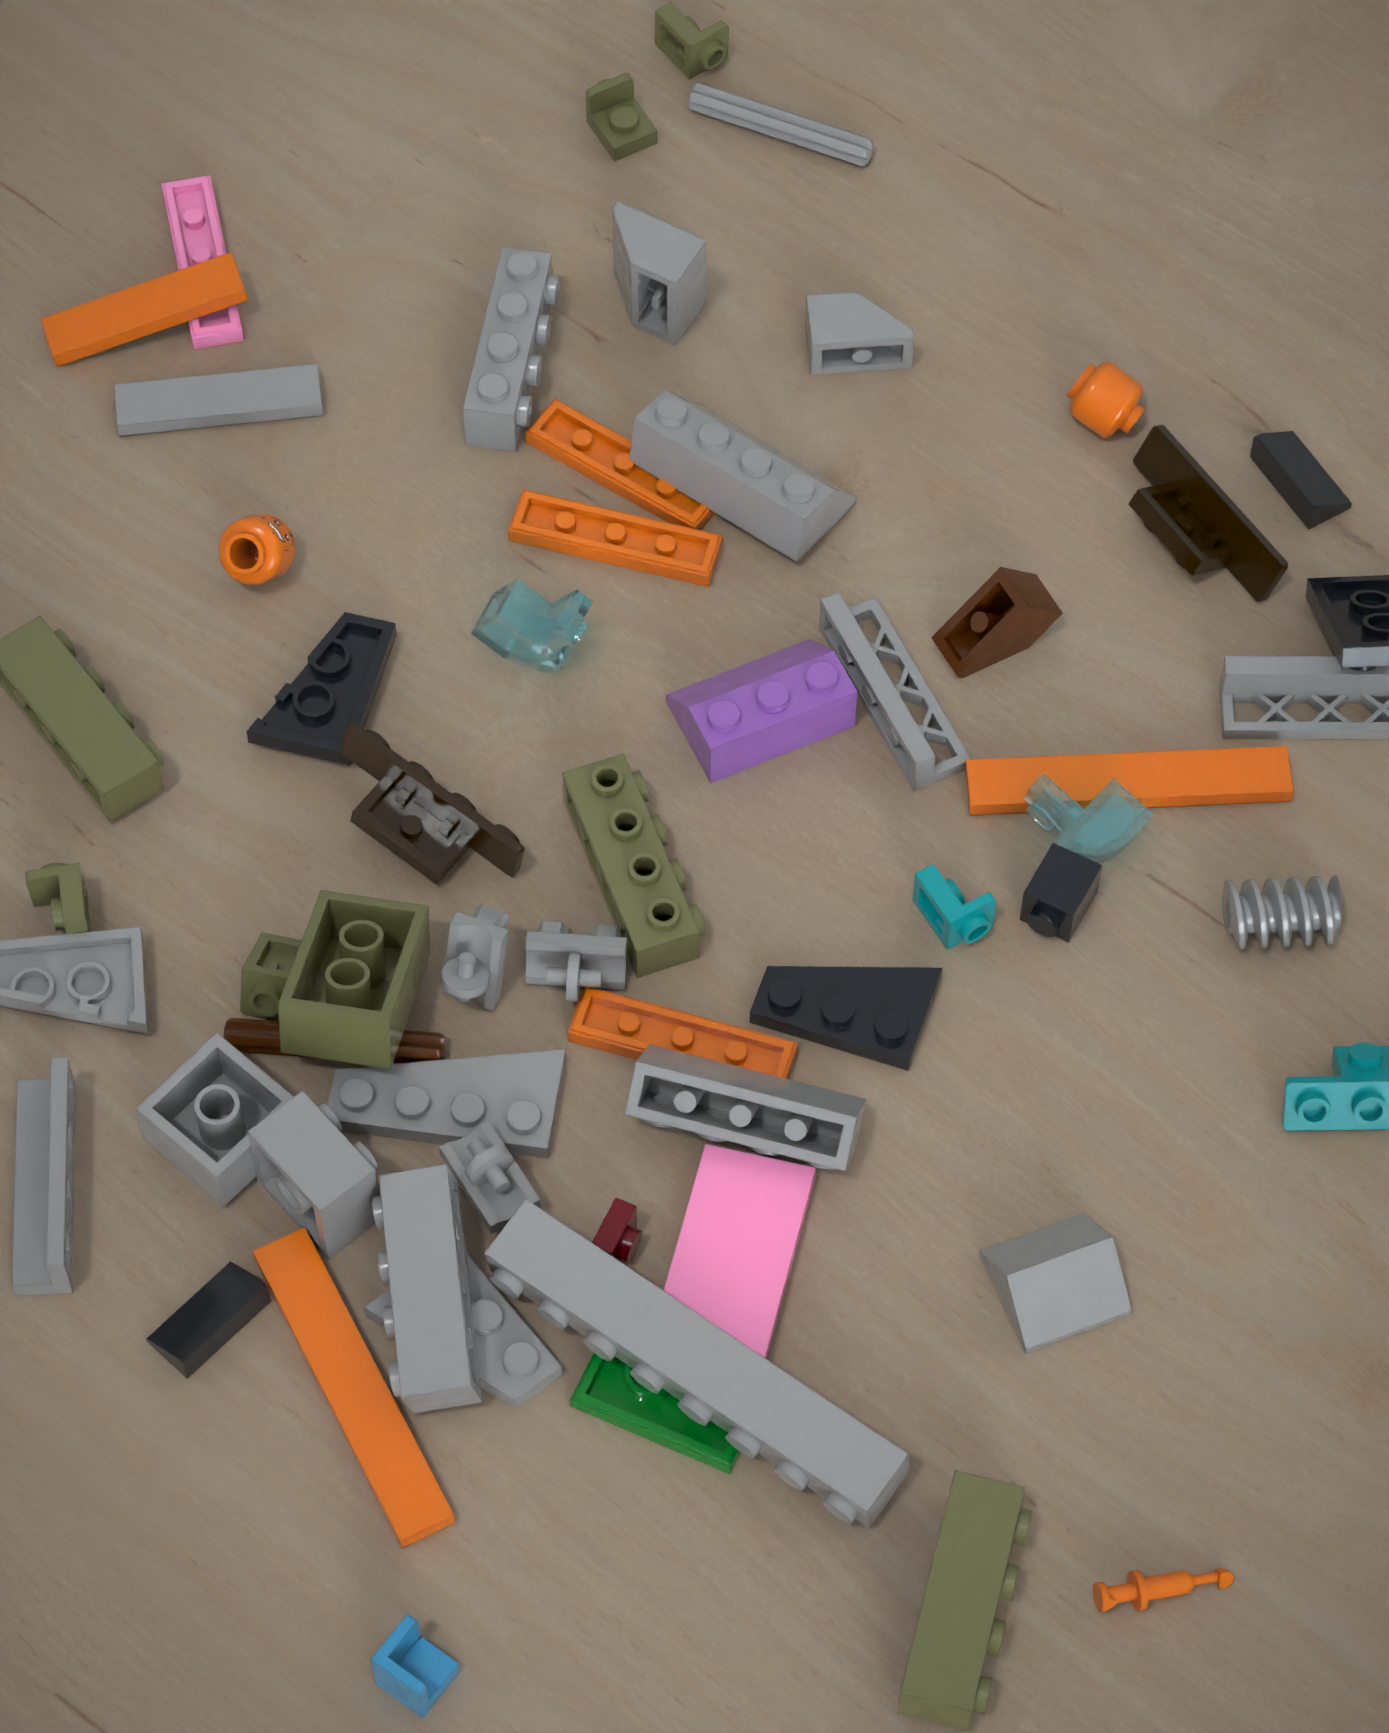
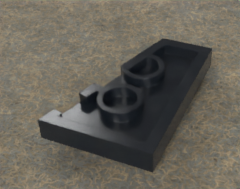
M1389 575L1307 578L1306 599L1341 667H1348L1356 671H1370L1377 666H1389Z
M344 612L308 656V664L291 684L286 683L275 696L276 703L262 720L257 718L246 731L248 743L351 765L352 761L341 752L344 732L351 723L357 724L362 729L365 727L397 636L396 623Z
M767 966L750 1010L749 1023L908 1071L941 981L942 968Z

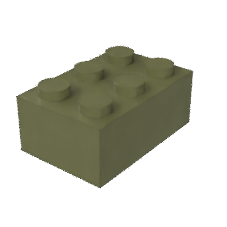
M320 890L278 1002L281 1053L391 1069L430 956L429 906Z

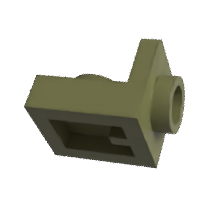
M671 2L655 10V45L689 79L705 70L714 69L727 58L729 26L723 20L700 31L696 22L690 16H684Z
M623 73L612 79L602 80L586 90L587 123L614 162L657 144V129L634 98V80L629 73Z
M50 863L40 869L25 872L26 885L33 906L51 905L56 931L65 930L66 934L92 931L88 891L79 863L68 865L64 863Z
M264 932L260 934L242 967L240 1011L242 1014L279 1021L278 1002L302 940Z

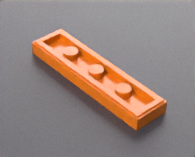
M232 252L43 317L41 321L52 357L58 367L247 301L248 297Z
M556 398L525 432L526 443L668 523L701 530L715 514L706 505L698 503L668 482L655 477L629 460L631 441Z
M525 489L522 490L508 529V540L706 587L710 585L723 545V535Z
M588 986L583 987L567 1032L569 1042L635 1060L640 1057L649 1044L785 1079L789 1078L798 1042Z

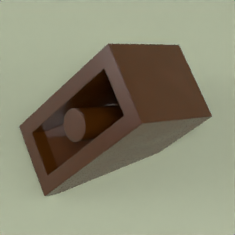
M1000 567L931 638L957 677L964 678L1028 649L1063 612L1036 574Z

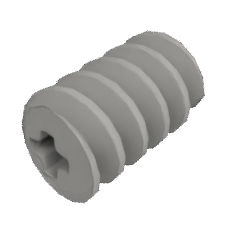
M1337 875L1330 878L1327 889L1319 876L1310 877L1305 890L1297 877L1288 878L1283 891L1275 878L1265 880L1261 892L1253 879H1247L1243 881L1239 894L1231 880L1224 882L1222 896L1224 925L1227 933L1233 934L1239 950L1245 949L1249 933H1255L1260 948H1267L1271 932H1277L1282 947H1289L1293 931H1299L1304 946L1311 945L1315 930H1321L1326 945L1333 944L1336 931L1341 925L1342 915L1341 887Z

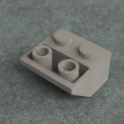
M617 201L612 207L614 274L631 324L640 330L673 345H677L706 304V240L699 238L688 229H679L661 221L643 209H635Z

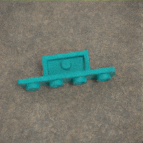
M1366 1042L1356 1043L1352 1046H1335L1332 1053L1334 1076L1288 1077L1285 1079L1282 1123L1287 1131L1389 1129V1046H1377Z

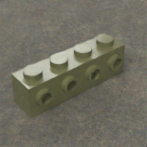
M40 615L0 639V685L110 823L164 789L160 773V767L164 765L163 757L151 739L146 737L141 740L133 731L135 728L134 722L123 704L119 701L111 703L104 695L105 687L93 667L89 664L82 667L75 659L76 652L67 635L61 629L53 631Z
M624 753L563 772L564 803L614 924L619 927L621 937L627 938V955L636 977L639 978L698 959L699 936L706 934L704 921L697 904L688 905L682 891L686 890L687 887L679 861L677 859L669 860L663 847L668 845L667 835L658 814L650 816L645 802L649 801V794L641 772L631 771Z
M954 1471L900 1691L898 1714L969 1731L973 1711L985 1714L993 1678L982 1675L986 1655L999 1656L1006 1621L995 1619L1000 1599L1012 1600L1019 1565L1008 1563L1013 1543L1025 1545L1032 1510L1021 1508L1025 1487L962 1471Z

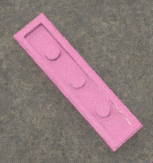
M210 175L161 183L178 270L226 254ZM237 304L188 321L194 349L244 341Z

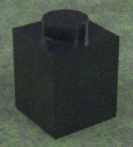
M1052 843L1023 893L1020 920L1027 923L1031 929L1046 937L1055 936L1069 943L1098 893L1102 865Z

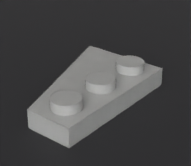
M141 927L0 940V1006L149 1034L144 938Z
M466 1253L480 1386L490 1394L517 1409L562 1376V1366ZM390 1289L364 1306L365 1316L380 1326L384 1325V1306L392 1305Z

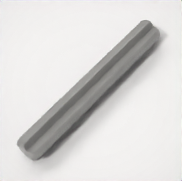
M702 82L695 83L689 95V108L692 111L855 165L866 166L873 153L874 141L869 137Z

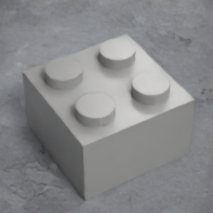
M216 1033L136 1108L143 1139L220 1205L225 1207L257 1176L248 1131L294 1096Z
M301 1091L248 1131L259 1184L300 1229L306 1228L312 1242L329 1260L375 1225L372 1199L375 1196L381 1195L380 1186L375 1174L378 1164L371 1152L361 1142L357 1141L352 1145L340 1132L342 1125L339 1119L325 1103L321 1102L316 1106Z

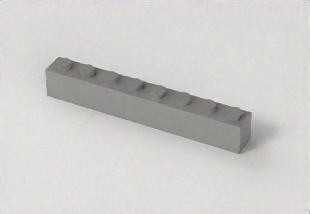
M525 1199L485 1251L484 1255L492 1273L490 1280L500 1290L515 1299L522 1293L538 1304L536 1311L547 1322L561 1330H564L569 1325L585 1336L583 1343L597 1356L609 1362L614 1357H617L632 1368L630 1371L631 1376L643 1387L656 1394L663 1388L680 1400L677 1406L689 1418L703 1426H706L711 1421L728 1432L725 1436L726 1440L742 1454L754 1458L759 1453L774 1463L776 1467L773 1470L776 1475L791 1487L803 1491L805 1486H808L825 1498L822 1502L823 1506L840 1520L851 1524L854 1519H857L870 1528L910 1472L908 1453L527 1199Z

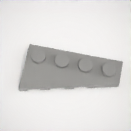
M566 1049L393 1064L391 1069L373 1066L335 1069L327 1106L339 1119L342 1125L341 1131L442 1145L465 1137L480 1124L489 1120L511 1154L548 1159L566 1062Z

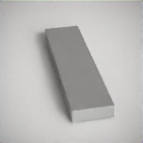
M318 364L114 384L119 436L323 415Z

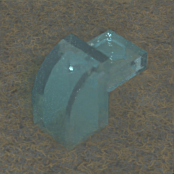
M517 579L493 593L471 634L509 661L540 672L558 671L563 668L574 645L586 631L588 623L584 621V618L593 601L576 589L550 603L520 579Z
M1044 773L1029 787L1024 797V800L1030 804L1027 812L1040 826L1048 831L1055 827L1062 833L1054 841L1055 844L1098 864L1120 854L1154 816L1152 812L1114 778L1085 809Z

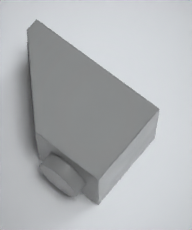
M826 292L819 295H806L805 330L811 375L912 368L914 346L912 328L858 292Z

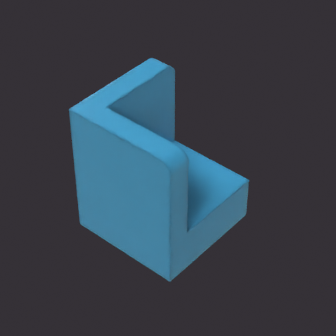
M409 1614L404 1617L370 1659L375 1684L422 1719L460 1672L459 1663L421 1636L419 1621Z

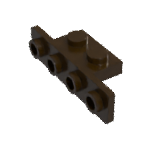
M1164 425L1153 426L1133 459L1134 465L1153 486L1137 489L1128 505L1143 520L1144 526L1155 534L1174 555L1176 562L1192 576L1227 568L1256 601L1266 600L1287 570L1288 562Z
M351 723L344 732L342 754L379 781L352 811L350 822L436 885L469 847L508 876L513 877L518 872L525 848L510 829L500 824L494 825L484 818L465 796L459 793L451 794L436 783L429 771L421 764L414 761L408 762L391 750L387 741L375 731H365L355 723Z

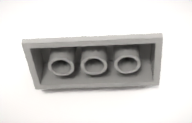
M665 389L634 417L629 460L655 477L661 478L676 487L677 490L698 503L706 505L708 509L796 562L856 503L857 496L688 396Z

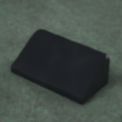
M1294 431L1262 433L1253 438L1250 453L1251 459L1308 530L1351 508V501Z
M230 1261L146 1338L147 1342L188 1379L271 1302L269 1288L260 1278Z

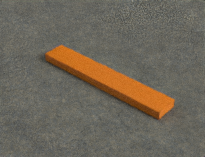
M1287 746L966 759L965 762L969 815L1292 801L1294 793Z
M303 1227L253 1250L254 1260L400 1547L404 1548L454 1524V1514L306 1228Z

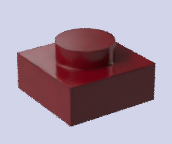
M616 1197L592 1241L594 1245L620 1262L621 1260L630 1262L641 1241L642 1230L637 1229V1206Z

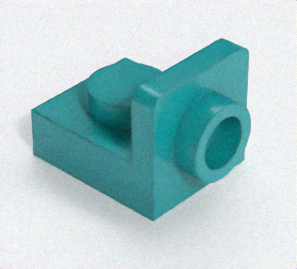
M934 864L915 873L912 901L947 950L963 941L966 944L976 942L989 932L994 924L997 903L991 892H987L965 904L957 884L950 878L945 880Z

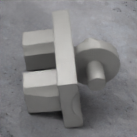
M478 905L472 916L456 912L450 922L446 963L441 971L442 993L454 996L461 1003L469 1002L473 998L479 1001L485 1009L494 1011L500 1001L508 938L509 916L505 912L485 905Z
M543 920L539 924L537 932L527 931L525 984L566 986V1001L578 1002L580 987L584 986L599 989L625 990L627 938L621 937L620 929L617 925L597 924L590 930V935L569 934V927L565 926L563 922Z
M489 1120L480 1124L465 1137L447 1142L439 1147L442 1159L452 1171L491 1234L502 1231L525 1199L537 1207H541L540 1198Z

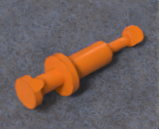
M1218 1568L1214 1569V1572L1192 1575L1187 1570L1143 1577L1139 1570L1129 1571L1127 1574V1583L1107 1587L1104 1582L1094 1583L1093 1599L1099 1612L1109 1611L1117 1603L1128 1601L1131 1602L1136 1611H1142L1148 1607V1601L1190 1594L1194 1586L1216 1582L1219 1589L1229 1587L1234 1581V1575L1227 1569Z

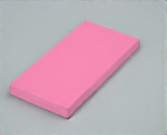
M705 1144L663 1290L765 1359H767L807 1211L815 1181L816 1168Z

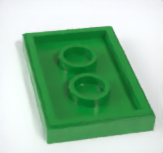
M593 1353L570 1398L571 1407L727 1474L731 1473L740 1452L726 1440L725 1436L728 1432L711 1421L706 1426H703L689 1418L677 1406L680 1400L663 1388L656 1394L643 1387L631 1376L630 1371L632 1368L617 1357H614L609 1362Z

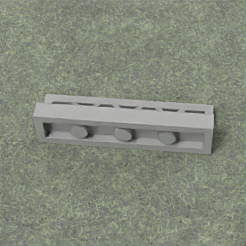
M840 592L820 599L819 630L830 649L835 651L855 686L859 699L913 792L965 771L966 759H971L877 598L850 608ZM869 618L872 619L879 631L875 643H870L858 624L859 622ZM884 641H885L886 645L888 646V648L882 646ZM879 659L899 665L902 675L898 684L891 681ZM907 682H909L912 688L906 687ZM903 700L923 706L926 715L922 725L915 722ZM931 722L936 729L930 728ZM927 741L946 746L952 758L935 764V754Z
M1336 656L1224 657L1219 681L1223 739H1389V666H1377L1370 671H1356L1348 667L1342 668ZM1233 703H1254L1266 714L1258 721H1234ZM1292 703H1307L1319 714L1311 722H1300L1292 718L1285 710ZM1346 703H1360L1372 715L1364 722H1350L1338 710Z
M68 1057L51 1058L50 1079L17 1080L12 1289L15 1296L73 1293L76 1084Z

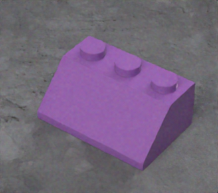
M808 639L667 694L666 702L709 782L712 783L854 727L858 692L835 651Z

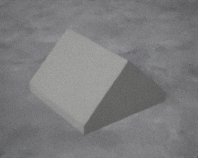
M1085 1213L988 1247L979 1252V1257L1025 1354L1131 1315L1132 1309L1113 1236Z

